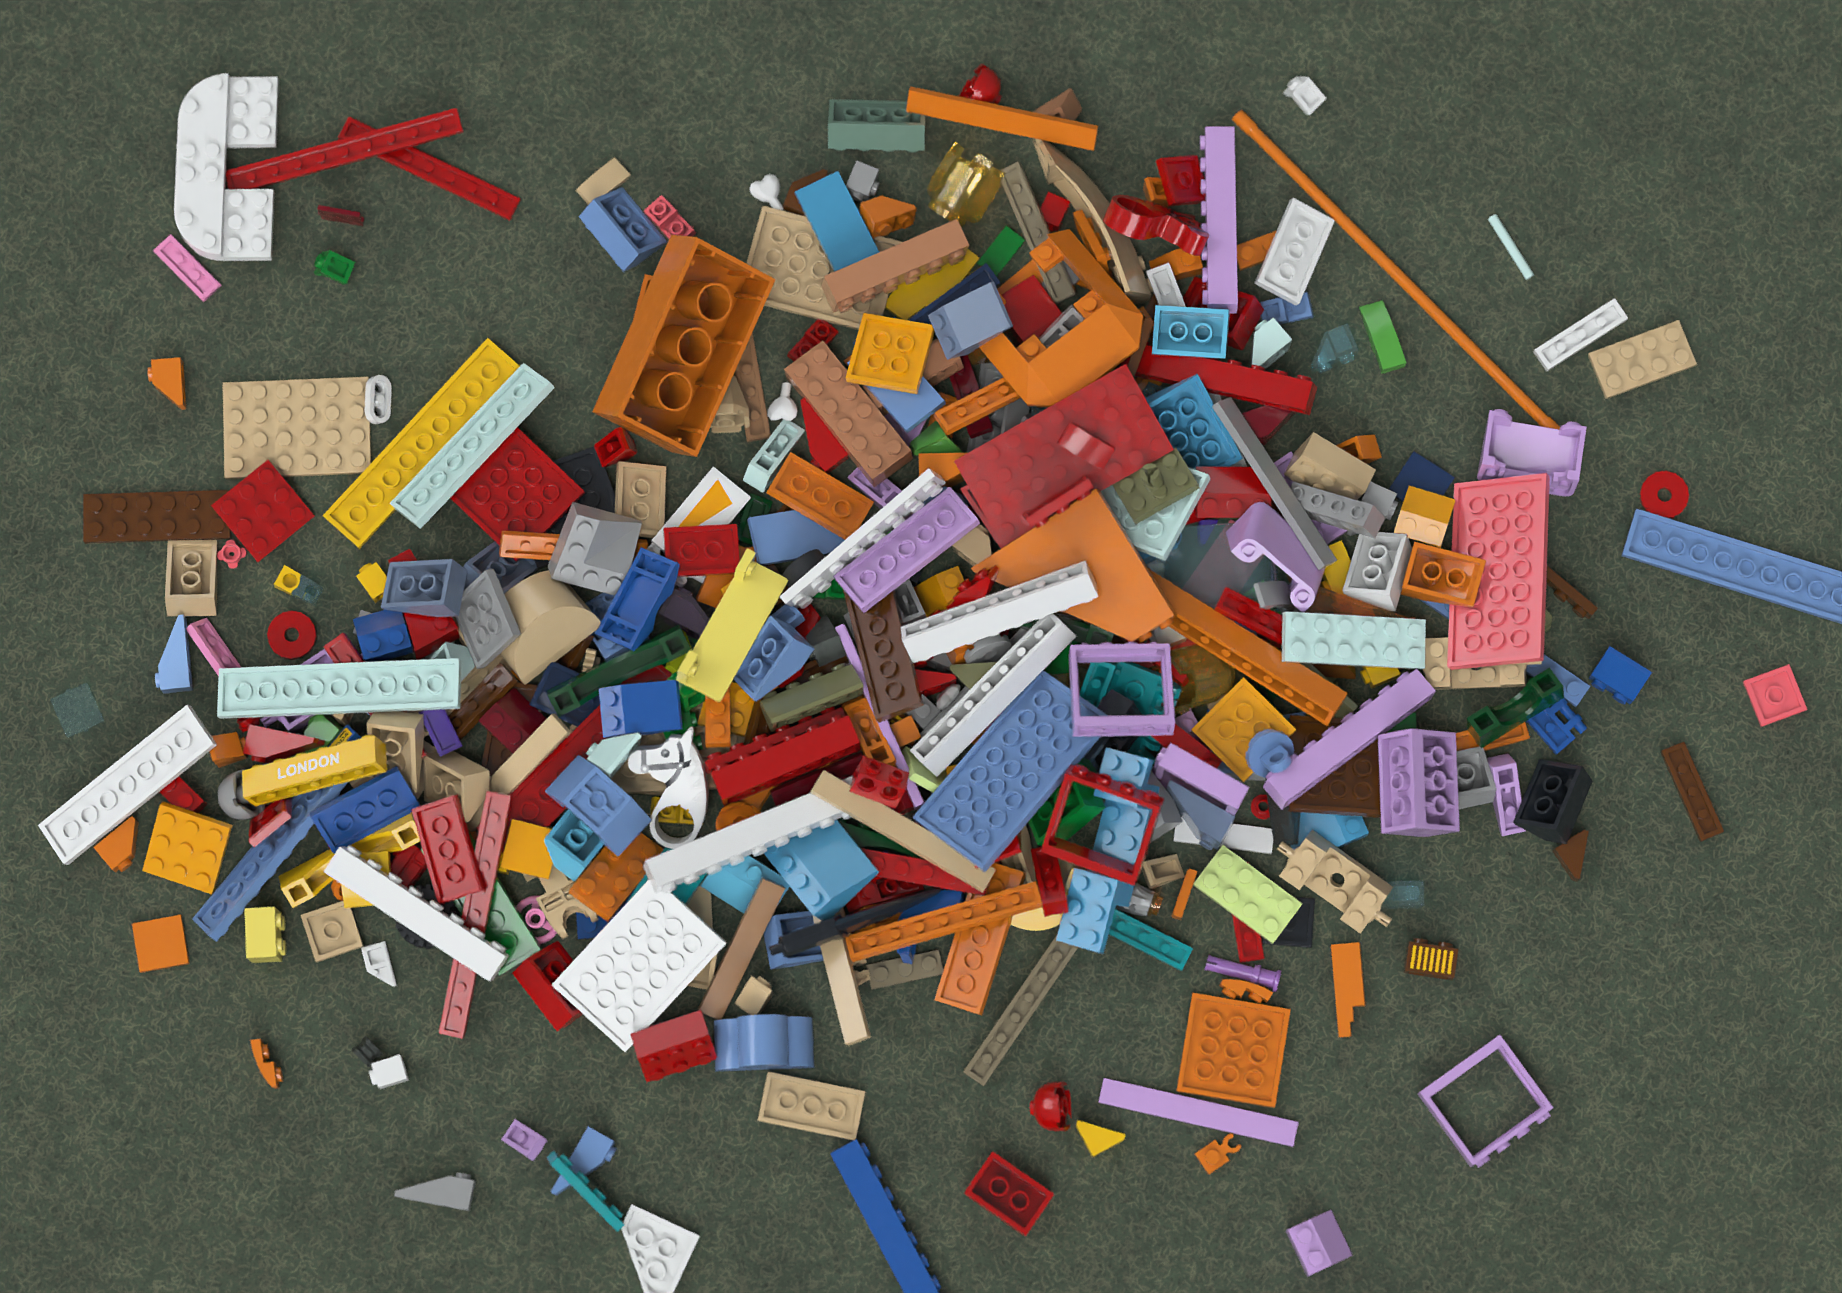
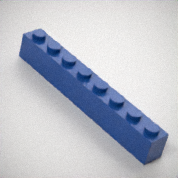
M856 1139L830 1153L903 1292L938 1293L937 1290L941 1289V1286L935 1275L929 1276L926 1270L929 1264L924 1254L918 1255L914 1248L918 1243L911 1231L906 1233L902 1225L906 1220L900 1209L894 1210L890 1203L894 1198L888 1187L883 1188L879 1179L882 1178V1175L876 1164L870 1165L867 1159L870 1153L865 1143L859 1144Z

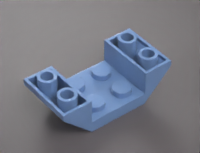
M579 755L545 790L562 808L566 807L599 836L600 841L617 857L652 821L625 791L599 768Z

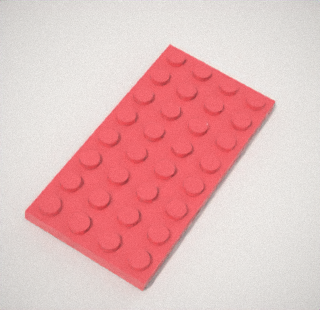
M1547 473L1454 484V499L1456 501L1453 507L1452 551L1486 560L1474 607L1451 604L1449 606L1447 667L1450 670L1544 661L1550 476Z

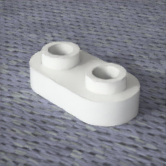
M383 375L371 377L366 383L365 416L373 424L386 422L391 414V383Z

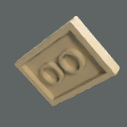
M619 461L616 465L615 514L640 520L642 525L639 537L654 538L664 526L666 466Z

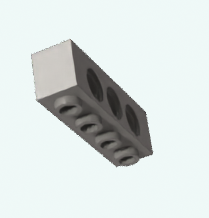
M1294 481L1290 487L1311 520L1375 539L1385 519V516L1374 505Z

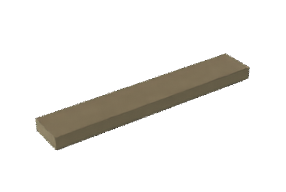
M1016 162L997 171V174L1028 246L1032 251L1048 239L1047 234L1051 232L1020 162ZM1063 260L1046 273L1038 266L1050 297L1055 304L1077 295Z

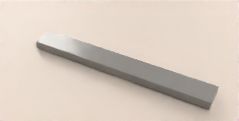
M1229 397L1215 403L1212 406L1317 569L1320 570L1332 565L1337 561L1336 557L1232 398Z

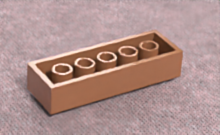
M956 219L824 276L821 288L833 313L837 311L844 313L851 310L855 303L862 301L865 304L876 298L875 295L884 292V294L895 291L899 284L904 282L907 285L914 283L920 279L919 276L922 274H935L945 264L950 263V266L960 263L964 260L963 257L966 255L969 243Z
M821 341L784 369L787 380L799 395L807 400L874 488L913 459L911 449L862 388L856 383L846 381L847 370L824 341Z

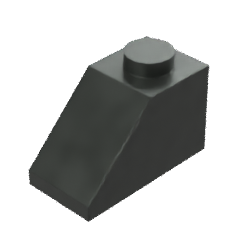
M827 615L823 616L806 636L807 642L814 648L809 658L810 660L815 659L819 667L846 656L837 631Z

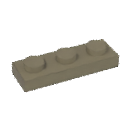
M939 950L916 954L913 964L903 963L901 958L866 965L870 973L871 990L943 974Z

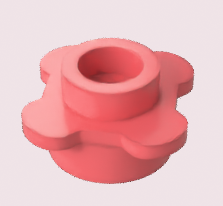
M228 540L221 551L217 553V558L220 561L224 560L229 568L235 569L238 567L240 559L244 558L247 552L244 548L238 547L234 540Z

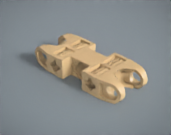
M552 863L549 879L539 878L547 893L537 897L536 900L549 924L564 939L568 937L565 930L567 929L566 921L572 913L580 912L586 917H590L592 923L598 921L599 918L598 914L568 893L575 882L568 880L566 875L555 868ZM523 874L527 882L536 878L535 876Z

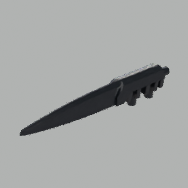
M942 888L896 898L845 916L839 914L778 936V943L769 946L772 956L783 953L784 957H789L830 941L849 937L848 933L880 922L939 894Z

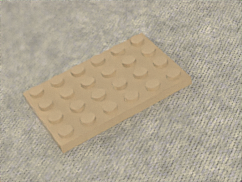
M762 206L746 264L776 279L764 306L813 319H821L859 330L863 313L883 316L889 293L884 294V292L876 294V298L868 303L863 304L860 301L853 304L854 307L847 312L840 313V311L833 313L821 286L824 276L834 271L807 217ZM882 236L873 238L879 252L902 243L901 241Z
M369 377L223 383L225 479H244L266 460L272 463L282 477L362 474L371 464L370 422L365 416V390Z

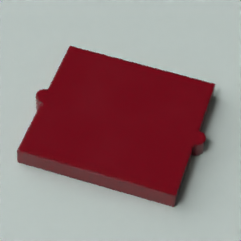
M318 205L317 214L324 220L357 226L364 225V217L361 216L360 212Z

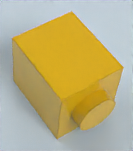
M377 562L374 564L368 563L359 570V574L356 577L376 603L383 598L387 576Z

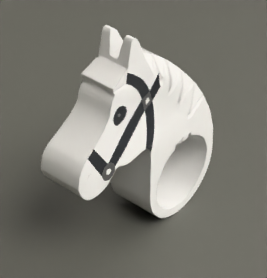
M693 726L689 727L683 735L671 734L662 744L636 747L628 760V765L632 772L636 774L650 773L652 777L666 784V789L651 815L650 830L659 844L671 849L692 842L696 838L708 809V781L702 757L693 743ZM680 804V807L686 810L689 809V813L694 821V830L682 838H674L665 834L658 823V813L663 808Z

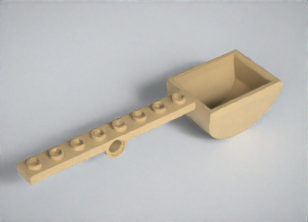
M543 571L522 580L504 594L509 602L521 635L485 668L477 669L475 666L461 681V702L500 662L509 671L513 670L523 684L526 685L543 672L551 662H556L596 631L601 624L600 620L569 583L552 579L549 571ZM445 709L447 715H449L454 709ZM421 710L407 711V713L419 714L418 712ZM424 725V738H425L427 735H429V733H428V731H427V729H426V727H425V725ZM369 776L350 781L349 783L353 788H356L369 781Z

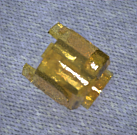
M955 142L946 153L927 186L928 195L932 198L928 207L950 222L957 219L960 226L963 227L966 221L971 223L980 221L1002 185L1001 180L1005 173L993 167V162L980 153H977L971 162L961 157L964 148Z
M1197 644L1170 650L1173 666L1179 674H1186L1189 678L1188 684L1184 688L1181 686L1182 690L1179 698L1176 699L1177 703L1174 707V714H1183L1189 710L1209 705L1218 701L1221 695L1231 690L1235 680V670L1231 665ZM1149 667V669L1161 673L1158 667Z

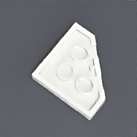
M631 1205L623 1222L624 1226L621 1229L644 1293H674L700 1236Z

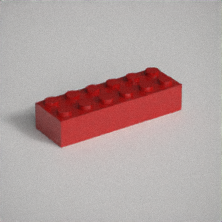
M842 714L829 719V724L821 727L820 724L813 725L806 729L807 733L800 736H797L796 733L783 738L784 742L774 746V743H770L761 747V752L751 755V753H746L737 758L738 761L729 765L728 762L714 767L715 771L711 772V776L723 806L725 807L730 803L748 798L860 751V741L849 715L845 717Z

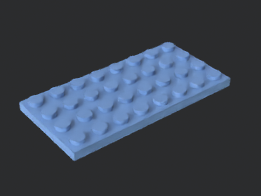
M1043 670L1005 708L912 818L972 864L986 872L1061 784L1070 765H1077L1101 736L1073 737L1071 691ZM1080 697L1081 717L1108 716Z

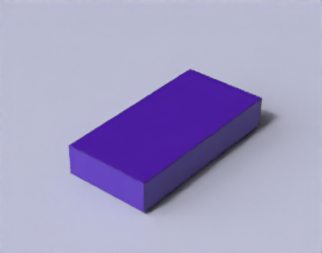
M445 709L421 710L418 712L423 714L424 725L440 757L462 747V743Z

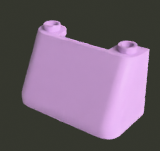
M1490 410L1477 479L1480 481L1547 473L1550 476L1549 494L1571 496L1574 494L1579 482L1586 426H1581L1577 422H1567L1558 430L1512 422V416L1506 410Z
M1264 502L1254 503L1226 531L1230 550L1244 562L1255 561L1262 553L1292 578V582L1288 585L1291 590V602L1301 612H1305L1315 600L1325 568L1317 569L1287 521Z

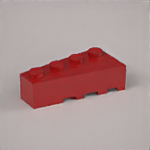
M410 548L388 560L389 563L417 561ZM402 612L416 660H420L435 652L445 642L451 643L460 638L458 626L452 617H434Z

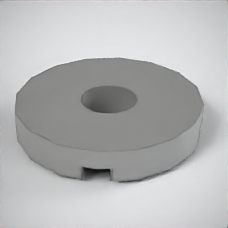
M1000 634L988 636L976 641L971 651L967 649L964 659L967 664L998 662L1012 648V644L1007 635H1003V637Z

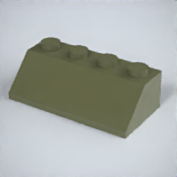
M845 663L837 665L831 669V673L823 675L822 672L809 677V681L800 685L799 682H795L786 686V691L777 694V691H773L764 695V700L760 701V707L770 731L773 732L781 726L793 724L804 717L815 715L827 708L835 707L862 696L864 685L853 665L846 666Z

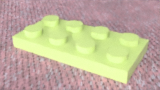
M1224 845L1221 846L1193 884V886L1271 944L1275 942L1302 905L1301 902Z

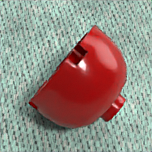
M980 64L974 71L977 76H974L970 82L968 79L958 97L998 105L1002 98L999 94L1001 89L1000 79L991 68L985 64Z
M1064 1081L1044 1084L1035 1093L1034 1100L1030 1101L1031 1115H1035L1037 1123L1049 1131H1068L1071 1125H1066L1067 1113L1072 1118L1070 1090H1064L1063 1086L1067 1085Z

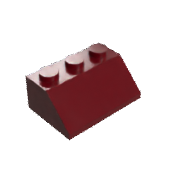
M514 688L498 700L478 721L513 755L542 725L546 718L535 707L530 706L529 702Z

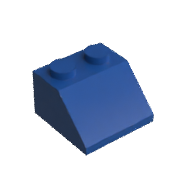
M383 610L353 619L365 662L386 661L414 653L402 612Z
M1609 647L1588 679L1593 681L1591 684L1600 691L1608 690L1614 694L1612 696L1613 699L1625 705L1626 702L1631 704L1652 672L1614 648Z

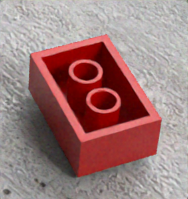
M701 1010L630 1033L646 1082L658 1081L665 1076L682 1073L697 1065H706L717 1058Z
M993 1151L964 1192L965 1196L1024 1237L1027 1236L1054 1196L1052 1192Z

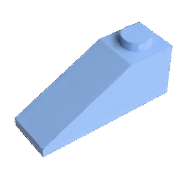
M178 615L158 665L159 673H155L156 687L160 688L164 694L193 690L189 640L186 630L187 618L184 615Z

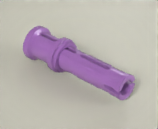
M1211 955L1208 956L1207 962L1209 963H1206V971L1209 970L1247 980L1250 983L1271 988L1273 992L1277 991L1282 971L1277 970V972L1263 969L1261 965L1251 967Z

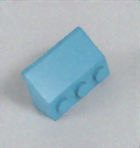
M1155 305L1152 354L1226 359L1229 310Z
M569 810L565 812L544 839L554 867L574 882L604 845L600 841L599 836Z
M750 856L744 857L745 860L737 865L731 866L729 863L722 866L721 871L712 875L707 874L700 885L743 914L762 877L785 887L780 901L790 887L782 876Z

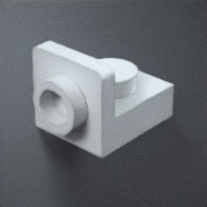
M1297 76L1287 84L1288 88L1284 91V94L1292 97L1306 115H1310L1326 99L1309 77Z

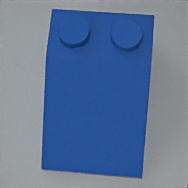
M676 680L599 688L603 738H613L637 732L644 736L683 729L679 683Z

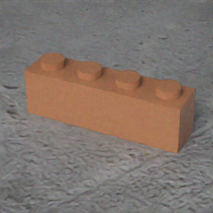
M938 339L933 340L923 372V377L933 387L964 368L960 357L947 360ZM863 385V389L866 395L870 398V400L874 403L878 410L883 414V416L888 414L889 412L884 408V406L876 399V397L869 391V389L865 385Z

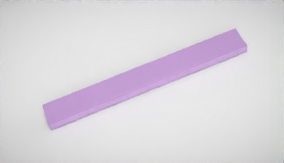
M839 625L835 627V630L841 639L850 665H853L864 685L863 695L866 697L873 712L861 660L845 625ZM888 721L878 723L896 759V767L909 772L908 765ZM908 777L906 791L916 810L921 808L924 801L916 783L909 780Z
M1106 1078L1103 1079L1098 1102L1290 1147L1294 1145L1298 1126L1296 1121Z

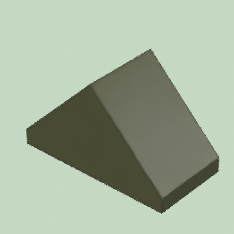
M997 662L950 665V670L970 690Z

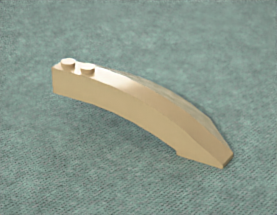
M1033 138V143L1048 185L1053 183L1065 198L1070 201L1076 211L1082 209L1086 218H1091L1095 229L1094 233H1099L1103 244L1102 248L1106 247L1111 260L1107 261L1109 270L1112 271L1115 283L1134 305L1150 300L1153 289L1149 279H1145L1142 271L1146 269L1142 256H1137L1129 237L1111 229L1103 221L1109 206L1107 199L1084 171L1048 141Z

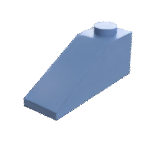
M587 1127L569 1159L573 1163L571 1168L576 1173L580 1170L587 1176L602 1166L605 1160L611 1161L617 1150L613 1147L615 1142L594 1129ZM560 1175L551 1193L557 1196L571 1187V1185Z

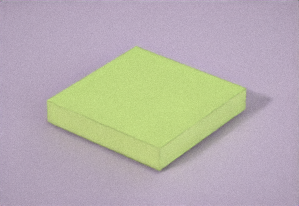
M905 746L901 752L909 768V780L934 792L947 777L946 771L944 770L938 777L935 776L910 751L911 749Z

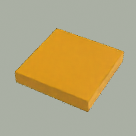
M512 819L500 868L548 880L553 862L544 839L552 829Z

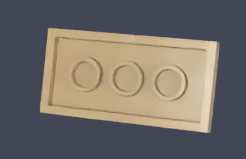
M1679 320L1588 354L1606 399L1697 365Z
M768 1072L758 1121L854 1141L857 1136L865 1091Z

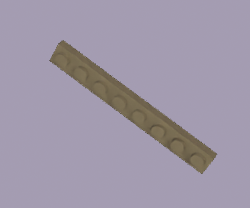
M1056 935L963 1071L965 1075L984 1087L1079 947L1057 941Z

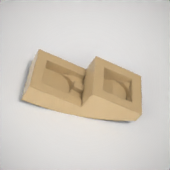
M614 157L582 183L576 192L589 205L593 199L607 194L629 179L631 174Z

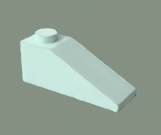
M783 419L749 463L743 481L764 493L805 430L793 422Z

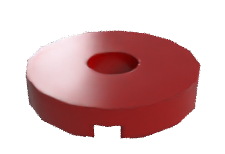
M1659 471L1648 476L1640 490V502L1644 510L1669 519L1681 514L1687 506L1689 499L1688 487L1684 480L1676 473L1669 471ZM1661 489L1668 490L1671 494V499L1666 502L1661 501L1658 498V491Z
M287 611L273 619L269 625L267 637L274 653L281 658L295 660L310 653L315 646L317 634L315 626L308 616L302 612ZM289 629H296L299 636L297 640L289 642L285 638L286 632Z

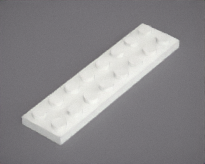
M928 468L785 591L780 598L791 607L795 606L797 609L799 607L801 609L806 608L812 603V597L818 592L826 591L831 586V581L835 579L833 577L835 574L880 541L890 530L895 529L906 521L904 518L911 512L916 513L924 506L923 502L930 496L935 497L943 489L942 486L946 483L944 479Z
M186 705L38 826L63 864L69 865L217 746V744L193 708Z

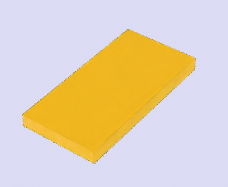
M967 250L966 255L963 257L964 260L952 266H950V263L945 264L935 274L928 275V273L920 275V279L914 283L907 285L904 282L899 284L898 288L888 297L885 308L898 318L909 320L964 280L980 258L970 250Z

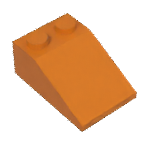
M920 453L919 476L929 468L944 479L946 483L942 487H953L965 481L954 461L967 453Z
M1414 542L1401 595L1429 602L1474 607L1486 560Z

